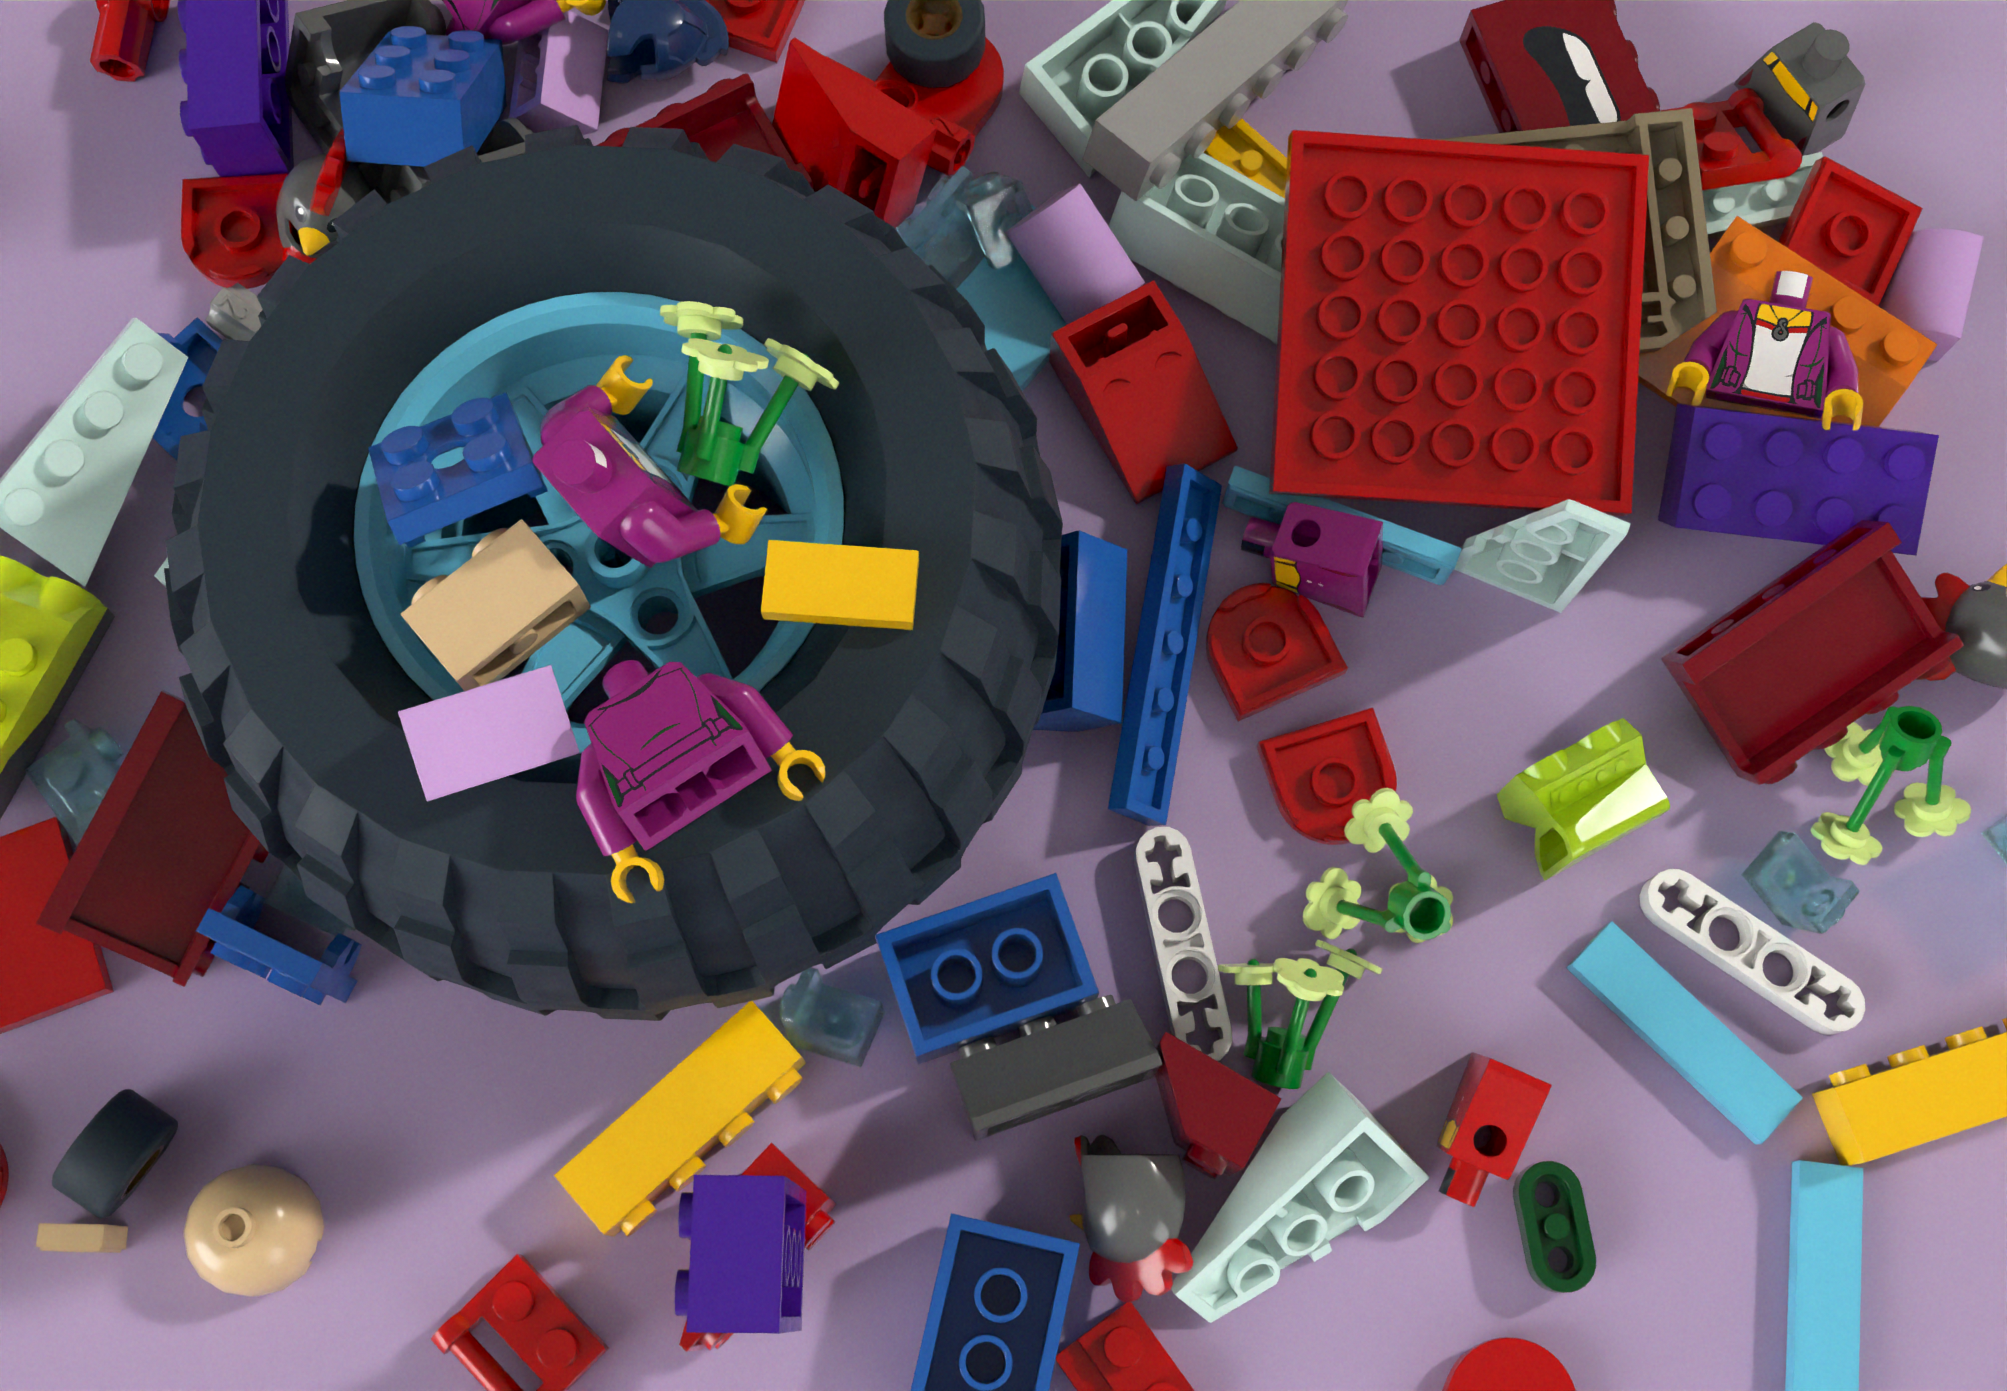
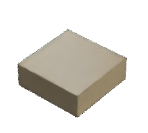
M39 1223L36 1247H40V1251L121 1253V1250H126L128 1227L107 1224Z

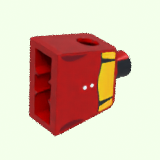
M1472 1052L1436 1146L1453 1156L1439 1192L1475 1207L1489 1173L1509 1180L1552 1085L1492 1058ZM1489 1125L1491 1131L1489 1142L1481 1148H1475V1133L1479 1128Z

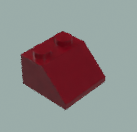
M1165 1032L1156 1045L1163 1065L1157 1071L1155 1077L1173 1142L1186 1151L1182 1161L1200 1173L1216 1179L1217 1175H1223V1173L1231 1176L1244 1169L1282 1098L1170 1033Z

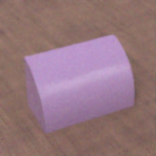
M569 10L563 13L566 18L565 20L518 41L509 118L518 119L524 126L529 127L535 133L578 125L582 135L598 130L608 30Z
M1081 184L1055 193L1005 232L1066 324L1124 296L1145 283Z
M1925 229L1912 232L1881 299L1880 308L1938 344L1928 358L1929 360L1938 362L1962 337L1984 236L1954 229Z
M551 665L398 711L426 801L580 753Z

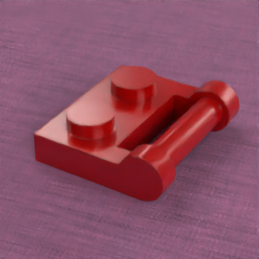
M1751 88L1737 90L1726 101L1712 103L1692 102L1684 107L1661 110L1669 111L1692 108L1702 190L1784 178L1796 172L1802 163L1800 150L1793 141L1781 137L1764 114L1762 99ZM1745 127L1762 152L1752 153L1734 128Z
M516 1254L458 1313L448 1319L431 1337V1341L443 1354L451 1351L487 1391L524 1390L470 1333L484 1319L542 1380L543 1384L536 1391H567L609 1349L601 1338L521 1254Z

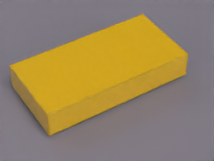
M768 540L761 605L762 617L765 620L913 630L919 551Z

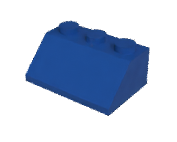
M1080 530L1063 534L1061 538L1060 619L1055 671L1039 722L1034 725L1033 730L1080 732L1122 724L1128 549Z

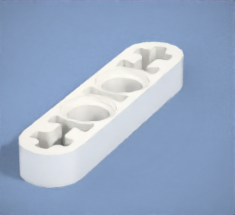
M1155 827L1148 830L1140 838L1134 853V865L1171 1034L1187 1043L1186 1036H1189L1195 1030L1193 1012L1190 1011L1180 1016L1177 1005L1195 1006L1211 998L1215 1009L1204 1008L1202 1016L1205 1028L1208 1031L1217 1030L1220 1039L1211 1045V1054L1208 1055L1219 1062L1229 1052L1232 1044V1028L1191 848L1186 837L1178 830L1171 827ZM1155 842H1164L1167 851L1177 850L1179 857L1174 858L1170 864L1172 882L1175 883L1184 878L1187 887L1170 886L1156 894L1152 893L1151 885L1161 886L1163 882L1158 862L1148 863L1145 857L1152 854ZM1169 900L1185 902L1193 913L1192 925L1181 933H1173L1166 930L1158 919L1159 907L1164 902ZM1194 960L1204 968L1207 982L1201 991L1187 994L1180 991L1174 985L1172 969L1178 962ZM1190 1045L1195 1049L1201 1051L1198 1045Z
M1667 869L1656 874L1643 885L1639 895L1640 907L1644 916L1652 924L1808 1028L1823 1035H1834L1854 1028L1862 1020L1865 1012V998L1860 988L1852 980L1690 873L1680 869ZM1671 886H1676L1680 890L1677 898L1680 904L1691 911L1705 904L1708 906V910L1695 921L1693 929L1687 926V923L1695 916L1681 907L1667 912L1662 907L1665 897L1658 892V889L1665 891ZM1714 918H1726L1736 925L1740 940L1734 950H1722L1712 942L1709 936V926ZM1769 953H1779L1790 961L1793 968V976L1787 986L1774 985L1765 977L1763 961ZM1810 975H1812L1815 980L1806 987L1820 996L1836 992L1840 996L1837 1006L1844 1014L1827 1018L1824 1015L1827 1005L1823 1000L1812 993L1801 996L1797 1000L1795 994L1805 987Z

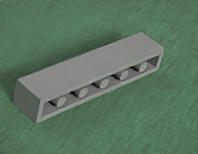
M1239 0L1095 120L1083 160L1134 201L1141 198L1154 185L1159 189L1165 187L1175 176L1181 162L1189 155L1193 158L1199 157L1208 148L1216 132L1225 125L1229 129L1235 126L1243 117L1253 99L1257 96L1261 99L1267 98L1277 87L1283 74L1289 68H1292L1294 71L1299 70L1310 58L1316 45L1321 40L1329 43L1339 34L1348 19V15L1343 11L1348 0Z

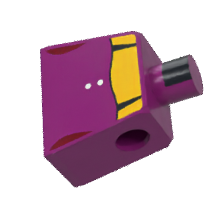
M1292 502L1287 506L1281 525L1251 516L1244 531L1241 550L1270 559L1272 583L1277 587L1364 618L1382 568L1383 522Z

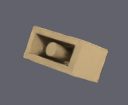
M521 519L509 529L500 528L485 536L475 546L472 558L449 576L440 575L426 582L414 594L411 601L412 605L400 615L461 688L467 691L500 681L589 610L591 606L576 580L524 520Z

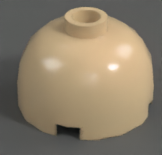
M251 1164L225 1171L203 1186L189 1207L183 1234L187 1257L201 1278L225 1293L258 1297L284 1290L306 1273L312 1264L310 1259L316 1251L317 1242L322 1240L324 1222L320 1201L305 1180L289 1173L283 1168Z

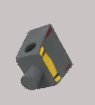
M1816 22L1811 23L1773 46L1734 83L1738 90L1751 88L1756 91L1764 103V114L1783 139H1789L1794 142L1802 156L1818 153L1844 136L1866 84L1864 76L1847 56L1850 49L1847 37L1837 30H1826L1821 24Z

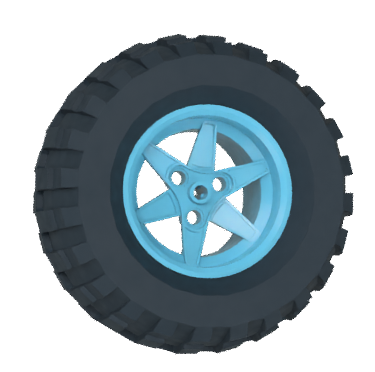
M578 125L525 135L524 155L482 162L478 158L473 145L425 166L424 169L431 185L388 204L374 189L332 222L339 235L336 238L337 244L311 264L289 255L257 295L263 310L258 315L261 327L250 341L223 339L202 386L207 396L202 412L208 430L180 437L173 485L175 494L172 508V517L177 535L165 541L169 568H164L171 625L178 650L184 655L192 672L179 677L186 707L208 757L223 767L228 774L224 778L232 810L264 848L281 860L303 883L306 897L436 981L446 980L485 994L491 999L544 1016L556 1010L597 1013L603 1019L661 1021L670 1010L697 1004L713 1003L717 1008L772 997L774 996V987L779 983L815 965L823 964L824 968L828 969L876 944V934L908 904L920 905L961 868V858L983 823L992 821L1022 774V764L1034 725L1039 722L1055 671L1060 619V559L1063 522L1051 472L1039 453L1036 436L1037 417L1012 372L996 349L992 348L987 351L985 345V325L969 302L932 264L927 266L907 247L896 229L875 216L873 210L830 185H826L814 192L801 172L789 169L784 158L733 144L717 162H713L707 158L699 143L689 142L684 129L630 127L622 147L593 146L589 138L584 139ZM684 301L701 302L712 307H725L735 310V315L744 319L743 327L734 330L722 329L720 339L709 341L739 346L746 349L747 352L759 354L769 359L766 369H757L756 372L744 371L742 380L727 381L719 421L743 428L739 440L740 443L745 444L783 379L773 369L778 359L767 352V347L764 345L767 338L807 354L814 363L831 372L833 378L839 382L836 390L816 381L811 391L797 386L760 450L754 474L742 470L738 472V480L765 494L779 504L788 514L764 515L751 539L745 544H734L720 537V540L715 545L665 563L657 562L652 568L645 566L599 538L543 474L542 478L548 492L530 498L528 493L438 529L424 535L426 541L411 548H408L405 543L399 545L386 519L368 447L381 443L388 434L406 426L420 427L452 414L458 406L466 401L475 398L490 399L507 392L534 455L543 446L541 443L540 425L546 413L556 404L588 385L596 386L615 359L619 356L627 355L633 359V362L624 372L625 376L636 383H644L647 379L651 378L653 385L629 414L620 415L612 412L611 415L618 419L692 503L699 477L677 471L681 453L676 452L683 429L689 355L683 354L681 349L682 344L688 343L689 338L678 335L677 326L666 324L664 317L660 315V307L662 305H677V303ZM704 374L701 416L704 413L711 376ZM458 447L438 455L431 464H433L434 468L440 469L460 462L464 459L462 454L464 447ZM540 507L549 525L530 527V529L562 565L573 568L571 576L581 587L591 608L529 657L522 673L551 665L566 712L568 713L573 701L628 641L657 669L668 662H681L696 677L705 673H712L754 687L793 734L789 742L795 750L814 752L821 758L825 766L823 783L807 765L795 764L787 770L789 781L799 789L804 797L802 801H795L789 799L780 790L777 780L780 767L770 756L766 758V761L772 771L655 846L645 851L640 843L636 841L633 846L638 856L656 862L663 871L664 876L663 889L657 892L652 886L649 873L645 868L641 866L632 868L627 874L626 885L633 894L636 903H627L618 898L614 893L611 877L617 865L612 855L603 856L576 801L581 754L591 744L585 724L570 721L579 754L426 801L398 711L464 692L400 614L412 605L411 601L414 594L426 582L440 575L449 576L470 560L475 546L485 536L500 528L509 529L521 519L525 522ZM768 540L919 551L913 630L779 621L763 649L735 679H733L694 598L755 577L765 576ZM661 612H671L678 615V620L670 631L663 634L646 632L647 623L654 615Z

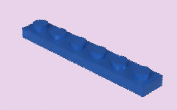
M1185 463L1167 466L1108 804L1109 810L1147 826L1167 824L1222 490L1221 484Z

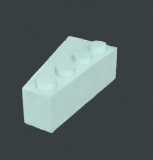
M133 317L0 478V528L85 587L188 357L139 319Z

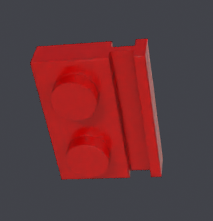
M1131 1302L1123 1303L1056 1355V1362L1077 1391H1194Z

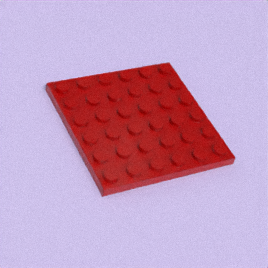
M1292 130L1288 136L1269 494L1535 511L1571 499L1608 515L1625 516L1632 514L1649 155Z

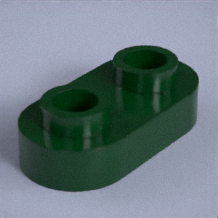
M1543 1161L1532 1164L1520 1172L1513 1186V1200L1528 1272L1532 1279L1547 1291L1554 1293L1578 1291L1590 1282L1596 1269V1254L1581 1183L1575 1173L1561 1163ZM1540 1183L1549 1185L1554 1192V1201L1549 1207L1540 1205L1535 1198V1190ZM1555 1247L1560 1248L1567 1257V1265L1560 1273L1554 1271L1548 1263V1255Z

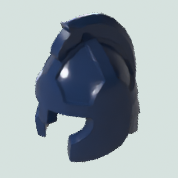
M608 0L610 28L607 52L611 59L607 70V81L628 83L641 75V80L656 79L657 82L669 80L681 74L694 63L700 66H707L720 54L726 56L728 53L729 37L726 24L720 13L705 0Z

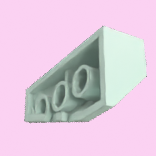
M1567 499L1467 538L1461 547L1462 549L1454 570L1562 613L1624 539L1631 523Z
M1328 1072L1280 1117L1191 1254L1193 1259L1192 1269L1189 1272L1178 1273L1173 1281L1171 1290L1179 1299L1208 1322L1212 1323L1276 1285L1281 1269L1307 1254L1314 1262L1332 1252L1330 1240L1358 1224L1364 1231H1367L1384 1221L1423 1185L1430 1176L1366 1107Z

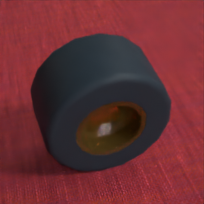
M888 0L884 9L886 54L895 71L910 83L927 88L949 87L967 79L979 66L985 51V13L981 0Z
M131 1089L121 1090L93 1117L70 1146L53 1174L52 1186L96 1217L103 1219L111 1216L136 1190L167 1149L177 1132L178 1121Z

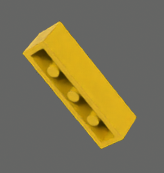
M749 1001L561 1168L554 1177L604 1235L614 1237L622 1230L628 1237L654 1216L657 1209L653 1206L652 1202L665 1190L672 1186L676 1192H679L694 1180V1175H699L706 1168L701 1158L716 1144L721 1142L727 1148L741 1138L755 1123L750 1114L767 1098L776 1104L792 1092L803 1080V1077L797 1071L806 1062L753 1001Z
M2007 1018L2002 1019L2006 1031L1989 1037L1986 1036L1983 1026L1945 1037L1949 1048L1946 1051L1929 1056L1925 1045H1921L1889 1055L1887 1059L1891 1068L1870 1074L1865 1063L1830 1074L1829 1078L1833 1087L1812 1093V1096L1839 1164L1848 1166L1865 1163L2006 1117Z

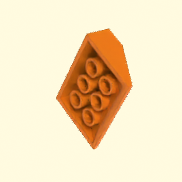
M1736 216L1710 252L1717 312L1655 352L1639 353L1638 382L1675 407H1677V404L1691 405L1695 392L1689 387L1676 388L1672 397L1666 395L1673 369L1684 361L1693 342L1723 312L1738 311L1743 299L1769 302L1777 271H1792L1811 276L1813 280L1806 308L1830 313V326L1839 329L1845 334L1858 367V394L1862 397L1864 403L1861 425L1876 427L1881 425L1938 344L1742 218ZM1706 390L1702 402L1699 404V406L1822 420V417L1818 419L1706 398ZM1836 415L1831 419L1833 422L1853 424V420L1845 415Z

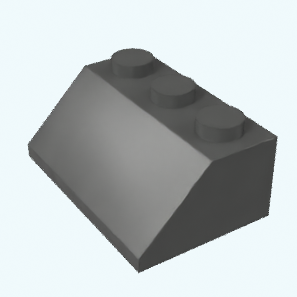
M1113 995L1103 996L1078 1006L1077 1009L1080 1014L1078 1018L1056 1025L1054 1016L1044 1017L1019 1027L1018 1031L1021 1038L997 1046L994 1037H989L958 1049L961 1059L951 1062L950 1067L975 1141L1153 1078L1163 1064L1132 1000L1128 999L1116 1004Z

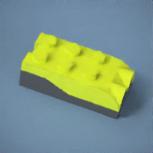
M0 555V819L115 618L114 614L87 590L58 577L40 575L22 563Z

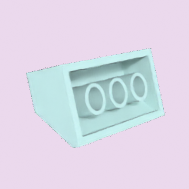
M1204 152L1197 158L1189 155L1181 162L1177 173L1165 187L1159 189L1154 185L1137 201H1134L1121 191L1109 223V228L1131 261L1137 262L1170 281L1177 288L1189 292L1220 310L1226 316L1236 319L1269 338L1277 345L1285 198Z

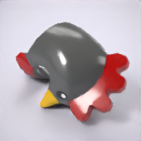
M343 127L334 139L328 153L317 154L302 160L284 180L276 206L279 238L283 246V262L289 255L308 264L319 258L322 254L316 252L328 243L337 241L336 238L339 236L332 222L371 192L362 171L354 162L347 161ZM289 221L298 231L301 246L295 242L290 233Z
M2007 564L1996 571L1987 581L1968 585L1960 577L1948 572L1937 575L1934 583L1938 596L1936 598L1922 597V600L1944 632L1958 634L1964 646L1948 657L1950 663L1945 669L1926 679L1928 681L1945 680L1957 672L1973 681L2007 689Z
M1080 1135L1075 1137V1152L1083 1175L1085 1205L1083 1213L1071 1214L1069 1217L1073 1224L1085 1232L1090 1250L1093 1251L1089 1261L1090 1281L1095 1286H1105L1112 1282L1116 1297L1123 1302L1138 1300L1142 1295L1143 1288L1148 1294L1158 1296L1166 1294L1173 1285L1172 1272H1189L1193 1266L1189 1247L1178 1239L1184 1219L1186 1202L1185 1173L1180 1155L1121 1154L1113 1139L1105 1135L1097 1136L1091 1145L1086 1136Z

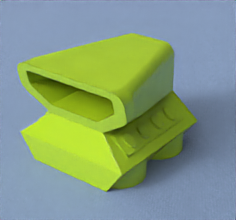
M1624 718L1611 722L1590 733L1575 744L1538 761L1517 774L1496 794L1506 820L1535 828V858L1544 880H1548L1670 810L1667 796L1646 764L1642 734Z

